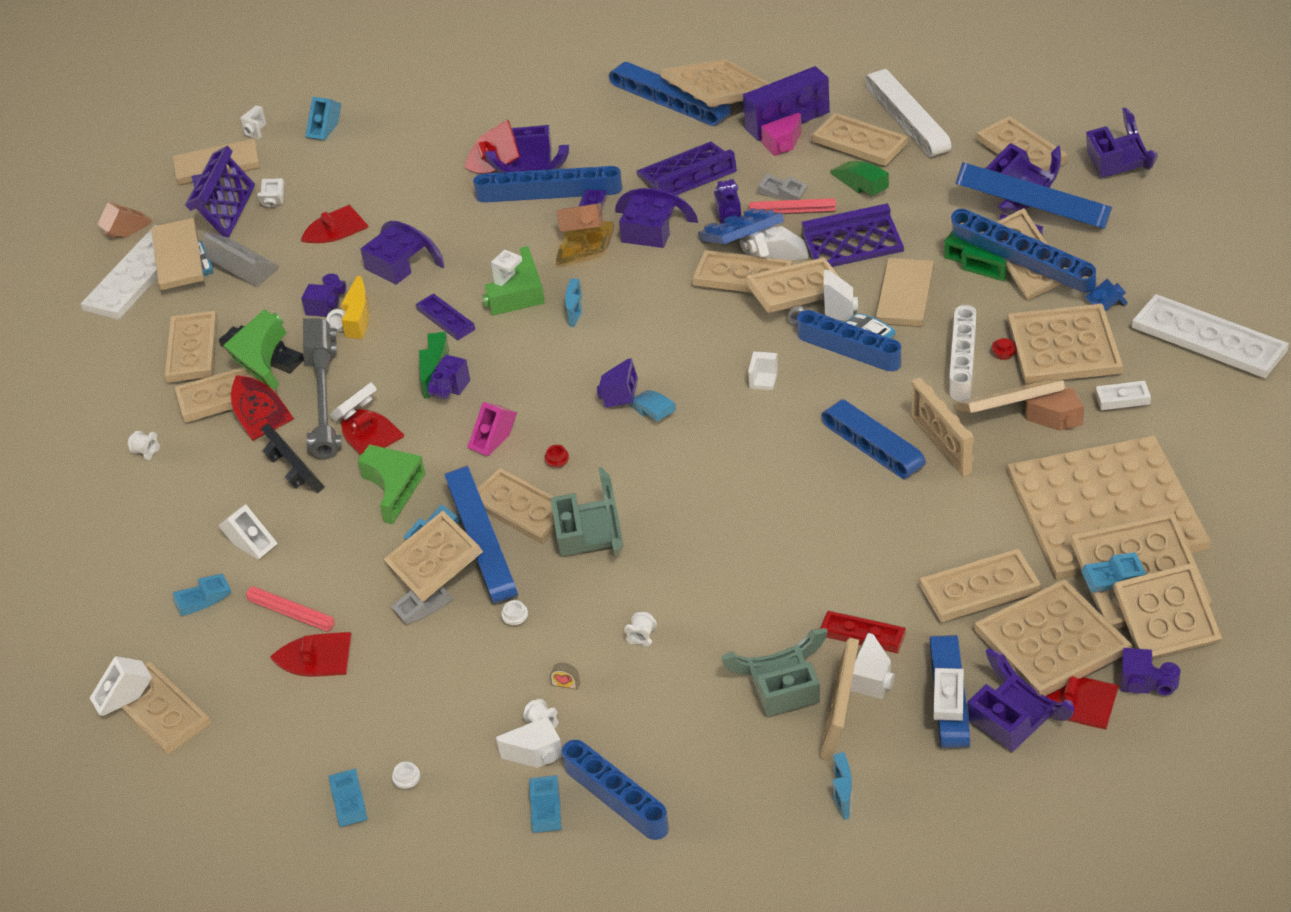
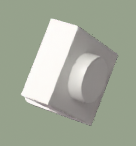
M256 105L240 119L244 134L259 140L262 137L260 129L266 125L263 108Z
M283 178L262 179L261 192L257 193V198L262 206L275 207L276 205H283L285 185Z
M504 250L491 261L494 284L504 285L515 274V267L522 262V256Z

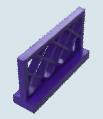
M710 141L637 170V175L654 189L678 195L737 171L735 154L731 149L724 151Z
M228 145L212 153L185 204L190 211L197 209L219 234L224 237L230 236L255 186V183L230 157L233 151ZM227 165L231 168L232 174L228 173ZM220 178L224 179L225 187H222ZM230 179H234L236 188H232ZM240 180H242L244 184L247 186L246 189L242 188ZM213 190L217 191L219 200H215ZM224 192H227L229 201L225 200ZM234 193L238 194L239 202H236ZM206 204H210L212 213L205 207ZM217 205L221 206L222 214L218 213ZM227 206H231L233 215H229ZM220 219H224L226 229L221 224Z
M888 203L802 221L801 237L807 244L812 260L819 259L818 257L823 253L831 257L827 260L831 267L904 252V246L890 215L891 209ZM886 225L889 227L886 232L877 229V227ZM863 230L868 231L865 236L855 233ZM872 233L882 237L879 242L869 239ZM840 235L846 236L843 241L833 238ZM852 238L860 241V243L855 247L848 244V241ZM888 239L895 242L896 245L889 247L883 243ZM824 240L821 246L812 243V241ZM832 243L839 247L834 252L827 249L826 246ZM864 244L875 247L872 251L861 249ZM843 248L853 252L849 256L840 254Z

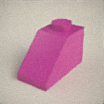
M800 113L761 126L762 143L774 156L793 150L802 132Z
M483 402L467 448L489 456L510 435L517 412L498 404Z

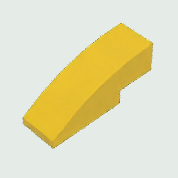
M356 276L341 303L342 310L345 311L341 321L346 338L363 339L369 322L370 310L362 277Z

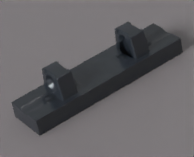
M241 325L239 328L233 326L225 335L218 339L220 346L225 348L223 345L245 326ZM280 340L273 351L270 366L291 374L304 361L303 353L285 347L283 341Z
M267 422L261 430L269 438L270 442L262 452L273 463L282 456L288 460L293 468L286 474L285 479L295 489L307 482L319 493L325 486Z

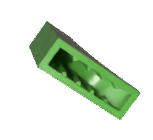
M529 246L520 247L522 262L515 267V274L504 285L499 286L494 284V282L485 284L486 294H482L485 308H490L492 316L545 304L543 287Z
M264 309L223 346L235 362L274 390L280 384L271 372V357L275 347L287 332L282 326L284 321L276 313L271 314Z
M369 445L358 459L362 478L374 482L385 491L380 504L383 520L385 523L394 524L426 474L422 456Z

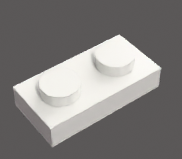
M755 232L740 239V246L746 254L758 257L769 255L762 232Z
M1145 381L1096 386L1095 395L1101 410L1150 405L1151 396Z
M372 382L330 413V417L334 422L341 417L344 420L348 419L356 412L354 407L358 404L363 407L373 399L370 395L377 390Z
M935 668L934 720L963 721L964 669Z

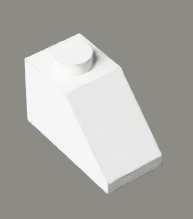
M771 226L760 231L764 234L769 255L763 257L784 260L808 259L805 240L785 227Z
M824 270L825 315L840 321L849 320L853 317V312L858 311V297H853L852 286L830 270Z
M246 504L218 525L233 545L256 559H260L278 544Z
M868 633L855 661L851 691L883 699L886 690H891L895 674L891 673V660L875 636Z
M115 656L90 696V700L98 714L104 716L139 699L152 677L143 661Z
M548 716L496 737L501 759L538 768L563 758L560 738Z

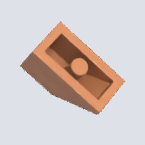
M108 202L98 225L110 237L116 238V236L126 238L150 225L152 219L141 211Z
M601 203L557 209L560 232L604 225Z
M1072 387L1026 399L1025 418L1027 421L1060 431L1083 425L1084 405Z

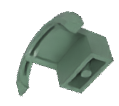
M601 467L598 469L604 500L578 505L576 493L550 498L561 557L613 547L614 556H617L623 548L611 477Z
M824 628L810 630L808 635L798 644L772 655L747 658L739 656L733 651L728 652L722 656V662L729 671L737 674L751 675L766 717L820 702V683L812 663H806L805 659L823 644L828 631Z

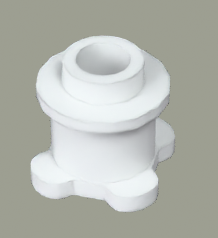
M135 431L128 439L130 452L133 454H144V459L148 461L151 460L152 455L160 448V443L157 441V433L150 432L148 436L144 435L142 431Z
M647 612L634 613L631 617L632 624H627L624 628V631L627 633L626 641L630 644L650 647L652 640L649 636L656 629L657 622Z
M532 700L526 705L523 713V718L526 722L532 723L548 716L554 728L559 724V720L556 718L558 711L554 707L549 709L545 700Z

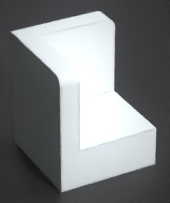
M753 351L748 370L749 388L773 390L778 374L777 353Z

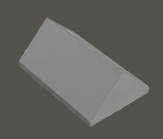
M206 232L204 234L206 259L255 287L263 283L279 267L277 264L229 237Z

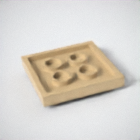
M441 511L384 558V561L423 602L483 551L444 511Z
M1193 563L1114 583L1113 589L1135 648L1152 650V659L1207 646L1222 640Z

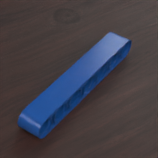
M626 61L609 73V80L614 86L711 126L718 125L731 113L728 104L709 107L702 100L695 99L690 93L683 92L678 86L669 84V81L662 78L661 75Z
M964 162L961 164L955 184L1103 229L1106 228L1112 210L1111 206Z
M616 166L479 174L473 179L476 199L483 203L583 197L586 189L605 190L607 195H615L623 189L621 171Z
M957 209L951 215L953 234L957 238L1080 292H1091L1097 285L1096 268L1085 260L970 210Z
M468 465L445 473L448 487L466 534L483 551L476 557L493 604L518 596L514 580Z

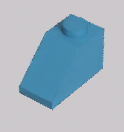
M312 97L305 137L326 140L338 124L341 103L331 99Z

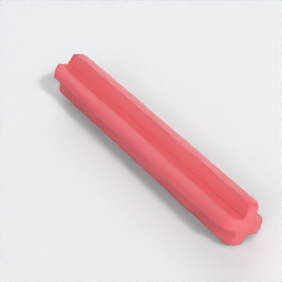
M834 198L757 201L750 202L749 209L773 210V212L782 214L836 211V200Z
M251 586L246 591L248 601L324 631H330L335 625L332 616L255 586Z

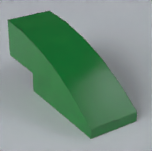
M847 161L830 170L834 177L857 193L865 191L869 195L874 196L889 188V173L871 163Z
M953 230L945 239V259L962 263L961 270L1003 282L1006 280V260L1003 257L957 238L953 234Z
M446 331L427 334L428 349L419 350L420 382L424 399L430 397L428 385L436 366L445 354L449 355Z

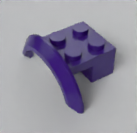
M1125 107L1122 108L1127 132L1126 136L1114 139L1107 126L1086 132L1087 153L1101 178L1139 167L1151 170L1157 160V152L1146 150L1137 129L1135 116Z
M549 125L512 128L521 158L508 165L498 158L495 151L485 152L487 161L499 173L559 169L566 161L569 154V145H559L558 153L551 161L552 143Z
M1012 143L985 169L1050 188L1060 168L1061 149L1058 145L1051 152V164L1048 172L1032 164L1027 151ZM1005 199L998 208L1001 212L1011 215L1023 208L1026 210L1029 206Z
M654 188L630 190L618 199L615 206V213L623 214L619 221L621 242L664 248L670 236L669 218L675 206L684 213L687 222L698 223V218L693 208L685 200L670 192Z
M391 220L386 222L381 227L380 234L360 248L365 270L395 285L411 274L409 258L423 247L431 254L435 265L441 268L445 267L443 256L435 243L422 231L399 221Z
M993 649L985 650L991 667L1003 684L996 690L988 684L984 685L967 701L969 721L1013 752L1048 718L1066 721L1074 715L1073 702L1064 700L1062 703H1059L1042 694L1039 696L1031 686L1016 674L1004 654Z

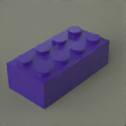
M814 66L743 94L745 129L757 141L762 140V125L796 113L801 114L802 124L830 113L829 77Z

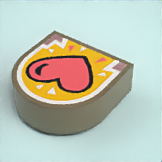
M557 663L553 666L550 673L552 686L578 690L580 678L574 666L568 663Z

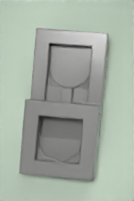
M767 173L759 184L757 193L780 200H800L808 185L789 176L783 181Z
M443 586L423 602L411 590L391 607L408 624L434 613L453 598Z

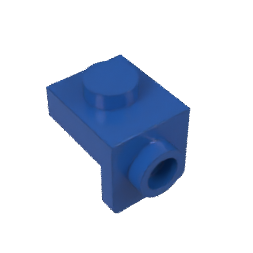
M1108 278L1085 296L1092 305L1103 303L1105 311L1118 300L1124 306L1128 303L1123 297L1126 294L1124 289L1118 283L1113 285Z

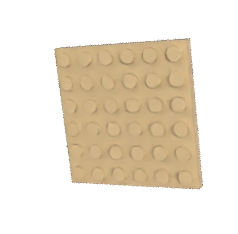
M1155 435L1008 464L1007 472L1056 580L1083 575L1070 541L1071 535L1170 513L1175 514L1191 553L1210 549L1211 541Z

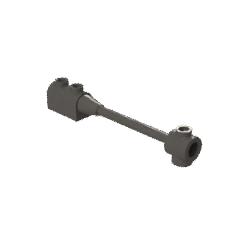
M303 318L304 366H314L317 375L319 425L313 429L312 433H307V452H312L319 459H329L336 454L337 449H341V435H336L334 428L328 426L326 373L332 356H337L336 342H331L336 341V328H331L330 323L325 319Z

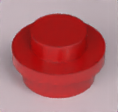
M1001 338L993 342L992 352L996 358L1008 360L1016 352V346L1012 340Z
M552 445L546 450L544 455L545 462L551 467L563 466L569 460V453L562 445Z

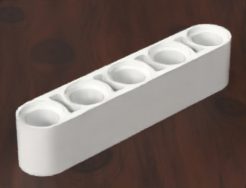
M970 305L958 306L954 313L950 365V397L956 401L969 399L972 395L976 309Z

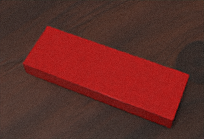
M827 611L820 629H827L826 638L844 642L852 638L859 640L858 645H863L868 633L873 634L884 651L897 654L906 635L905 627L833 611Z

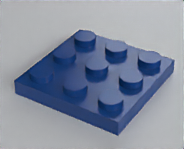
M752 208L744 211V215L740 217L733 215L725 218L724 223L705 225V230L699 231L698 235L700 241L726 244L782 223L784 218L782 213L773 212V210L765 211V209L757 210Z

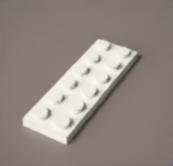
M151 230L81 303L83 311L119 320L158 278Z
M1157 294L1153 296L1132 322V328L1265 379L1288 351L1289 346L1287 342Z

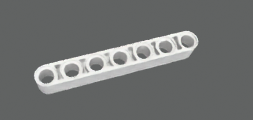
M887 69L865 75V84L869 92L929 158L951 150V141L946 132Z

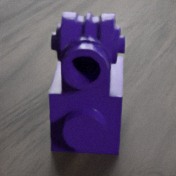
M734 179L718 181L716 191H714L715 209L720 224L724 223V219L729 216H741V203L737 194L738 184L736 185Z
M332 273L323 276V285L308 284L301 297L305 315L327 317L329 312L337 309L340 294H345L346 282L341 281L337 274Z
M445 354L431 376L428 394L442 399H447L450 393L460 395L470 382L467 360Z
M1123 648L1121 692L1150 694V691H1157L1160 695L1168 696L1173 694L1178 688L1181 673L1178 665L1166 662L1159 669L1152 664V650Z

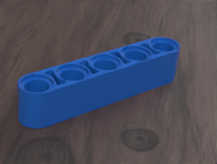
M804 310L797 315L798 338L804 342L889 372L898 370L902 365L901 344L897 340L815 311Z
M844 399L839 400L821 414L824 424L830 430L902 479L908 478L926 463L925 457L919 449Z
M958 635L930 636V656L934 686L935 668L962 669ZM964 680L963 721L938 720L941 748L970 747V730Z
M570 740L563 745L562 755L565 771L570 777L647 838L659 840L668 834L667 810L659 800L583 741Z

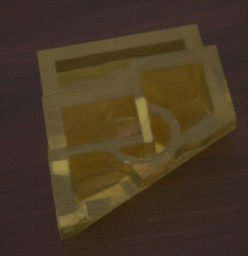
M603 221L604 225L600 227L565 231L563 243L559 246L556 265L604 252L611 241L614 222Z

